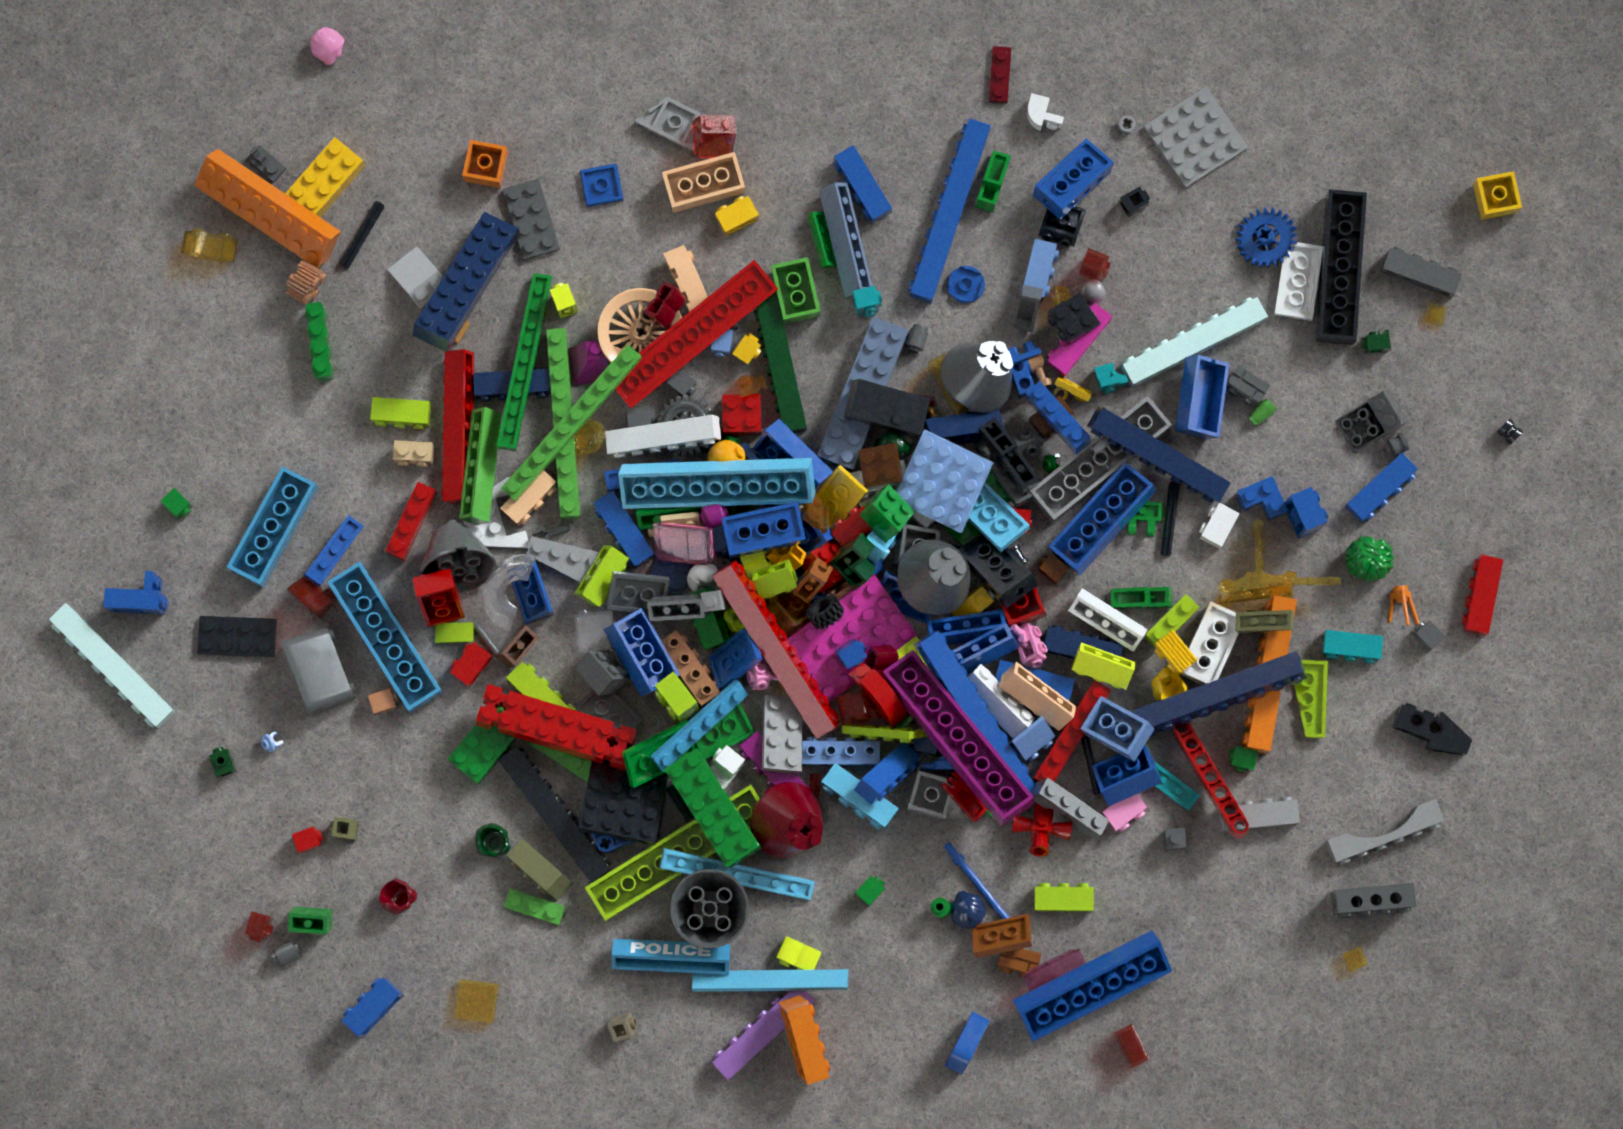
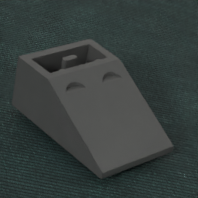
M1389 390L1380 392L1335 420L1354 453L1408 423Z

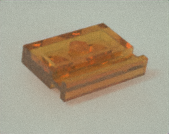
M758 373V377L743 375L738 378L739 380L735 381L741 397L759 392V389L763 387L765 390L768 389L761 373Z
M815 495L813 503H803V520L815 529H821V533L824 534L828 531L829 506L824 507L822 500Z

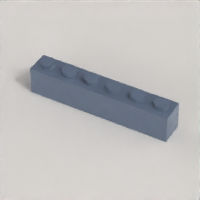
M834 182L820 189L819 193L844 297L852 298L853 290L871 287L872 282L848 183Z

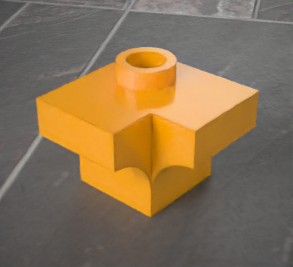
M798 545L769 550L766 557L773 563L772 565L789 559L795 571L802 566L807 553Z

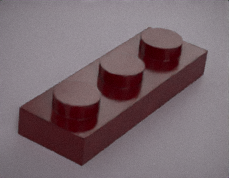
M993 46L989 102L1008 103L1012 47Z

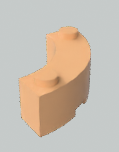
M682 245L663 253L679 290L682 293L684 292L686 296L684 303L689 313L708 296L693 264L695 259L691 250L687 251L685 246Z

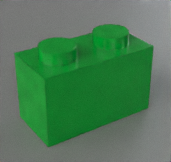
M294 906L289 912L288 932L327 935L332 929L333 909Z

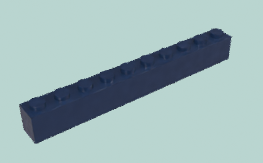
M1297 651L1130 712L1148 721L1153 726L1154 731L1150 736L1152 737L1162 730L1168 731L1176 725L1188 724L1195 718H1204L1212 712L1224 711L1231 705L1243 704L1248 699L1254 697H1263L1267 692L1282 690L1284 686L1289 684H1299L1307 676L1301 658Z

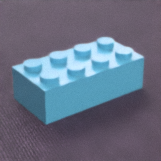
M835 763L821 782L822 790L831 797L833 794L839 797L838 802L848 808L850 805L855 809L854 813L860 818L864 819L866 817L871 820L870 825L875 829L880 830L882 828L885 830L899 808L885 798L881 802L877 800L873 805L869 804L854 790L860 780Z

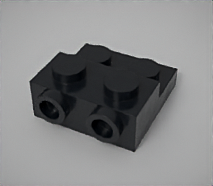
M1075 206L1061 220L1047 209L1038 236H1042V239L1047 242L1052 240L1060 242V245L1066 248L1074 247L1087 209Z
M1080 292L1050 309L1047 314V320L1052 327L1056 326L1059 331V338L1062 342L1066 341L1068 345L1101 324Z

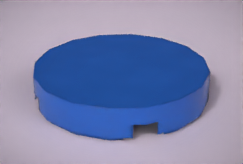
M961 266L951 272L947 288L949 294L956 301L971 303L975 302L983 294L985 280L978 269L972 266Z

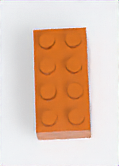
M801 995L778 1002L800 1078L807 1085L830 1078L828 1073L831 1070L830 1065L823 1055L825 1047L818 1037L820 1028L813 1019V1016H815L813 1005L809 1004L808 1000H805Z

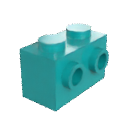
M875 286L853 290L852 299L856 316L865 315L866 318L875 316L876 312H879V306H882L880 290L876 291Z

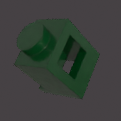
M1385 330L1382 334L1379 331L1369 332L1365 337H1361L1362 349L1365 348V354L1388 352L1391 349L1389 330Z
M219 747L212 750L213 754L209 755L216 777L221 778L237 771L229 749ZM221 757L224 758L223 764L218 763V759Z

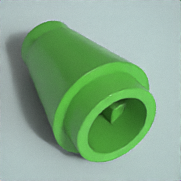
M1267 398L1264 401L1261 400L1249 417V420L1257 426L1275 414L1274 411L1277 408Z

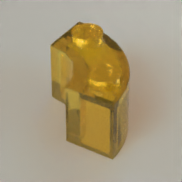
M193 228L191 231L184 232L181 253L201 259L234 262L238 240L231 238V235L227 233L216 235L205 233L200 228Z

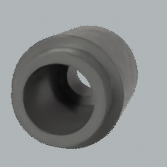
M913 324V327L910 328L905 343L909 352L918 354L919 351H923L928 337L927 327Z
M291 940L275 948L271 955L277 966H285L299 959V954L302 951L297 942L293 943Z

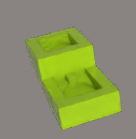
M473 622L435 625V643H472L474 641Z

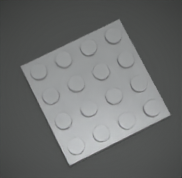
M1207 86L1144 126V129L1185 189L1248 149L1247 144Z

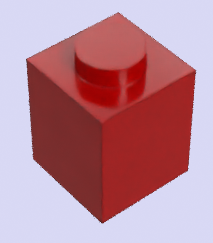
M314 826L292 834L299 854L321 847V841L324 840L321 830H317Z

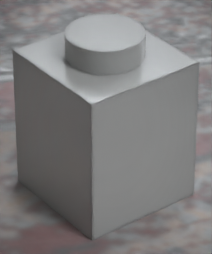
M721 590L701 593L703 612L729 609L728 600Z

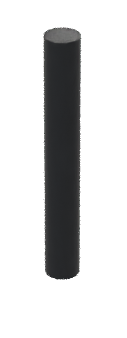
M1089 737L1081 738L1093 794H1101L1092 769V765L1095 763Z

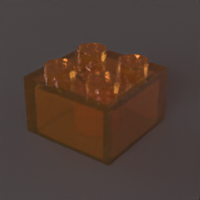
M782 592L770 598L766 607L775 616L779 628L784 630L787 637H789L810 621L806 613L807 609L810 608L809 605L814 603H806L791 592Z

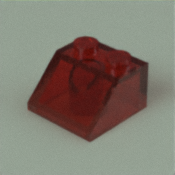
M699 115L691 121L695 158H715L733 152L737 134L735 115Z
M304 576L287 589L320 619L336 603L333 599L335 595L327 588L323 591Z

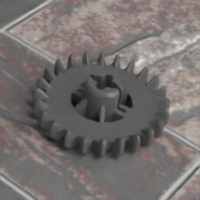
M685 394L683 399L681 396H677L676 402L674 399H670V406L664 404L666 410H660L662 417H657V420L662 423L674 421L675 418L678 420L691 418V413L695 417L706 416L713 409H705L708 403L704 402L701 404L702 398L696 399L695 395L689 398ZM683 412H687V413H686V417H681V418H680V417L678 416L679 414H681V413H683ZM703 442L697 443L696 447H685V445H682L676 450V455L681 456L682 453L684 457H688L689 452L692 456H695V450L702 453L700 446L708 448V445H704ZM669 450V452L673 454L675 450Z

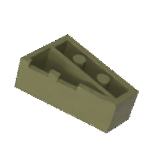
M523 838L507 855L512 860L510 864L517 871L521 868L525 872L523 876L530 882L535 880L538 883L536 888L544 895L548 892L557 901L573 884Z

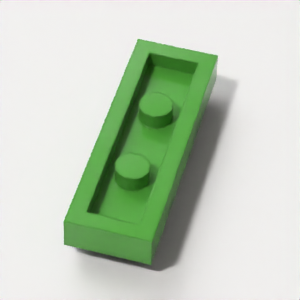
M514 889L509 890L504 904L505 908L556 925H560L565 906Z

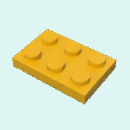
M840 465L815 494L813 503H808L805 508L808 509L814 506L831 530H833L834 527L832 525L841 518L844 521L848 517L847 513L857 506L868 490Z

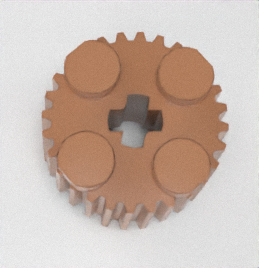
M303 260L298 264L299 270L289 276L286 286L289 288L285 293L299 302L307 304L311 299L313 301L316 299L320 292L317 289L320 284L322 285L325 282L327 275L322 270Z

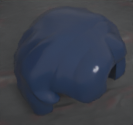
M964 890L959 891L955 896V900L951 903L952 921L962 928H976L986 915L982 899L978 895Z

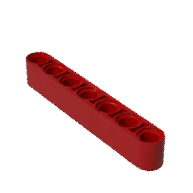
M1191 724L1174 726L1173 736L1229 832L1236 839L1244 838L1248 833L1249 823ZM1183 726L1186 728V731L1181 733L1177 731V728ZM1194 743L1196 747L1189 749L1186 744ZM1203 759L1206 763L1198 765L1196 760ZM1212 775L1215 777V780L1209 782L1205 777ZM1223 792L1225 797L1218 798L1215 796V793ZM1232 808L1235 813L1228 815L1225 809ZM1239 824L1242 825L1245 829L1243 831H1237L1234 828V826Z

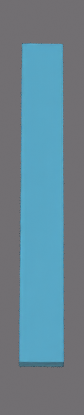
M666 848L663 849L659 866L661 869L689 875L705 869L720 870L733 876L742 886L811 900L815 884L814 880L740 864L728 869L721 860Z
M848 969L729 971V975L693 973L692 990L693 992L848 990L849 971Z

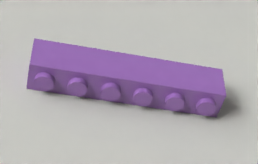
M786 991L788 994L783 998L779 996L771 1003L773 1007L768 1012L763 1010L756 1017L758 1021L754 1025L749 1023L742 1030L744 1034L740 1038L735 1036L727 1043L730 1046L724 1052L721 1049L713 1056L715 1060L712 1063L727 1080L732 1078L785 1029L778 1002L801 995L805 1000H808L809 1004H812L815 999L807 991Z

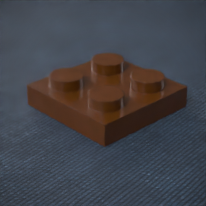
M897 443L858 450L865 488L902 481Z

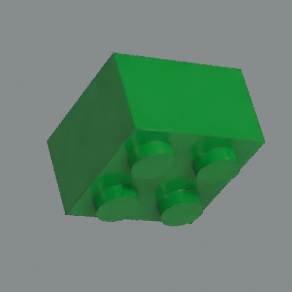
M888 484L872 497L859 515L887 542L901 531L915 511Z

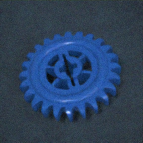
M1264 207L1262 214L1259 209H1256V216L1250 212V220L1245 217L1243 218L1246 225L1239 224L1243 231H1236L1237 235L1241 236L1235 239L1236 242L1242 243L1237 245L1238 250H1243L1240 252V255L1246 256V262L1252 260V266L1258 262L1259 268L1264 264L1269 268L1271 263L1277 266L1278 260L1284 263L1283 257L1290 258L1288 251L1294 252V248L1291 245L1297 244V241L1293 240L1298 237L1297 233H1293L1297 229L1296 226H1291L1293 220L1287 221L1288 214L1282 217V210L1275 214L1273 207L1270 213H1268L1266 207ZM1267 234L1269 238L1265 239L1263 236ZM1254 235H1257L1258 240L1253 242ZM1278 235H1280V241H1279V242L1276 240V237H1277ZM1274 244H1277V246L1274 249L1269 250V247L1273 246ZM1263 246L1266 248V251H1262L1258 248Z

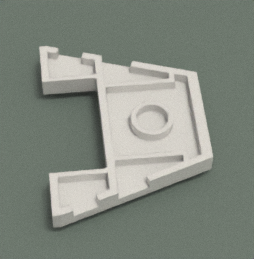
M507 477L493 487L489 523L474 525L466 521L463 522L485 547L528 549L529 540L526 531L506 536L496 499L509 496L501 489L510 478Z

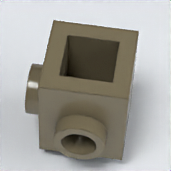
M631 1012L614 1016L607 1024L613 1042L630 1040L638 1027L635 1017H632Z

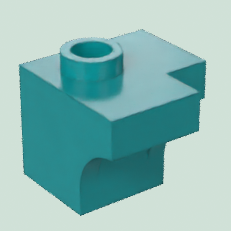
M1113 363L1094 367L1093 373L1099 392L1104 391V394L1115 392V388L1127 385V376L1117 373Z

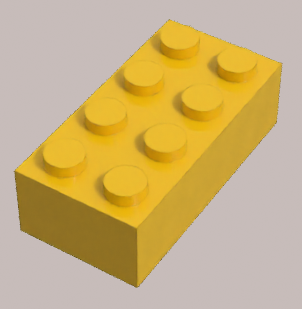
M334 137L285 194L321 218L366 165L358 155Z

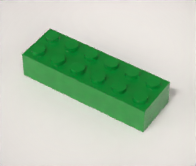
M698 748L664 769L726 868L731 869L762 849Z

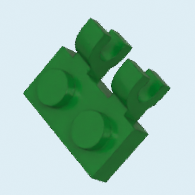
M1147 501L1128 522L1127 535H1135L1136 521L1147 522L1146 536H1154L1155 522L1161 523L1162 502Z

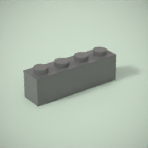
M1398 247L1389 249L1381 273L1451 299L1455 295L1462 276L1457 269L1442 267L1440 263L1433 260H1423L1417 254L1410 255L1404 253L1405 251Z

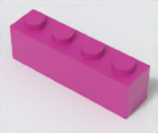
M1096 303L1089 307L1100 321V326L1070 345L1066 341L1062 342L1060 339L1058 342L1060 346L1056 350L1053 348L1046 357L1048 358L1046 364L1064 378L1113 317Z

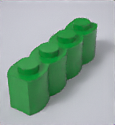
M321 302L307 303L305 314L309 321L307 332L311 339L312 371L318 382L329 381L333 379L334 369L330 362L332 352L328 344L327 312Z

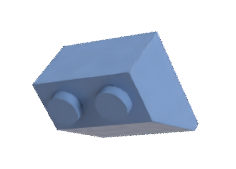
M1041 716L1014 738L1010 746L1017 751L1024 762L1027 760L1031 762L1039 756L1037 752L1041 748L1046 750L1054 743L1052 739L1055 735Z

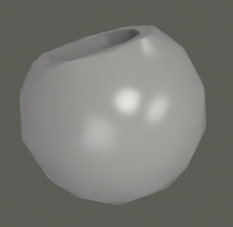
M1089 280L1082 288L1083 297L1090 303H1098L1106 295L1105 289L1099 280Z

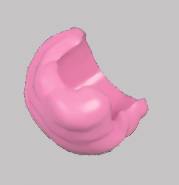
M323 27L311 36V52L314 57L318 58L325 65H332L336 58L341 56L344 38L334 29Z

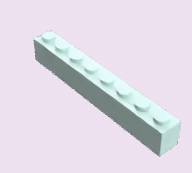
M1249 297L1241 302L1242 305L1236 308L1231 306L1224 311V314L1220 316L1215 314L1208 318V322L1204 324L1199 322L1191 327L1192 330L1186 333L1181 331L1174 335V339L1170 341L1165 339L1157 344L1158 347L1152 350L1147 348L1140 352V356L1136 358L1131 356L1125 359L1121 369L1127 376L1131 387L1184 362L1185 357L1198 355L1266 321L1268 316L1258 297L1254 299Z
M67 603L49 619L53 623L51 627L58 634L62 632L66 636L64 640L71 647L75 645L79 649L77 653L85 661L89 659L93 663L91 667L98 674L102 672L106 676L104 680L111 687L115 685L120 690L118 694L125 701L129 699L133 703L131 705L133 710L138 714L142 712L146 716L144 720L149 726L160 728L175 713Z

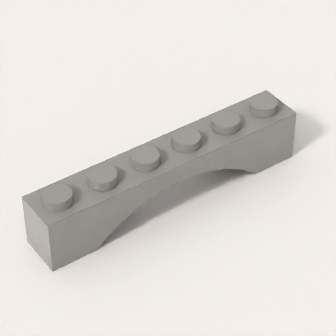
M1434 799L1416 806L1409 818L1399 828L1389 834L1364 838L1345 833L1325 842L1333 862H1339L1342 865L1350 862V857L1354 855L1360 858L1368 855V850L1375 848L1378 851L1386 848V843L1393 841L1394 844L1404 841V836L1409 834L1412 837L1423 834L1422 829L1427 827L1430 830L1441 827L1440 823L1445 820L1437 800Z

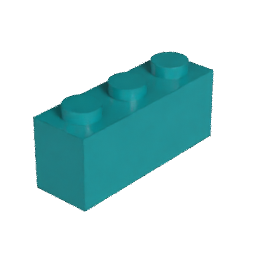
M1325 630L1323 632L1321 655H1326V659L1336 660L1338 657H1345V661L1356 662L1357 659H1364V663L1376 664V661L1382 659L1383 636Z

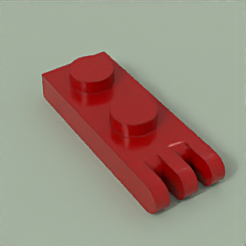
M954 771L951 774L953 778L949 777L947 779L950 786L944 782L942 788L972 822H977L987 809L959 774Z

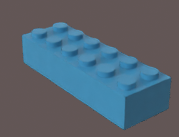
M282 466L229 561L227 568L264 588L319 488L316 483Z

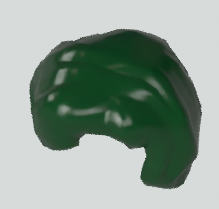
M892 430L886 431L874 443V447L897 443L899 460L908 456L911 448L909 442Z
M489 823L477 829L475 845L479 855L496 858L498 855H505L510 851L511 846L508 832L502 826Z

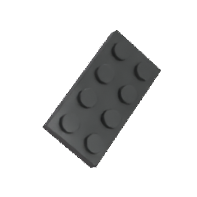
M539 178L504 188L503 192L513 225L518 228L517 239L523 259L528 260L560 250Z

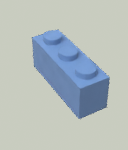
M1035 239L1024 285L1043 289L1040 300L1043 302L1044 297L1049 295L1051 286H1047L1048 279L1053 278L1055 268L1051 267L1053 261L1057 262L1059 250H1056V243Z

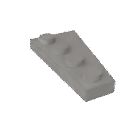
M531 536L527 551L528 557H534L536 561L553 568L581 583L599 554L596 551Z

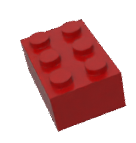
M442 569L413 578L416 597L427 627L465 618L461 597L451 569Z

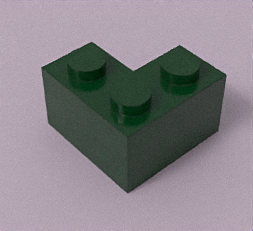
M861 533L838 549L829 563L856 590L865 584L876 570L874 565L867 559L875 546Z

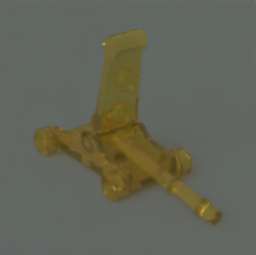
M1257 519L1254 520L1251 528V534L1254 536L1253 572H1247L1244 577L1234 581L1230 579L1221 580L1218 586L1220 594L1216 597L1215 603L1228 609L1230 603L1272 598L1274 595L1292 598V588L1295 585H1341V577L1298 578L1297 574L1293 571H1286L1283 575H1271L1264 572L1265 559L1261 558V552H1264L1265 541L1261 540L1264 523L1262 520Z

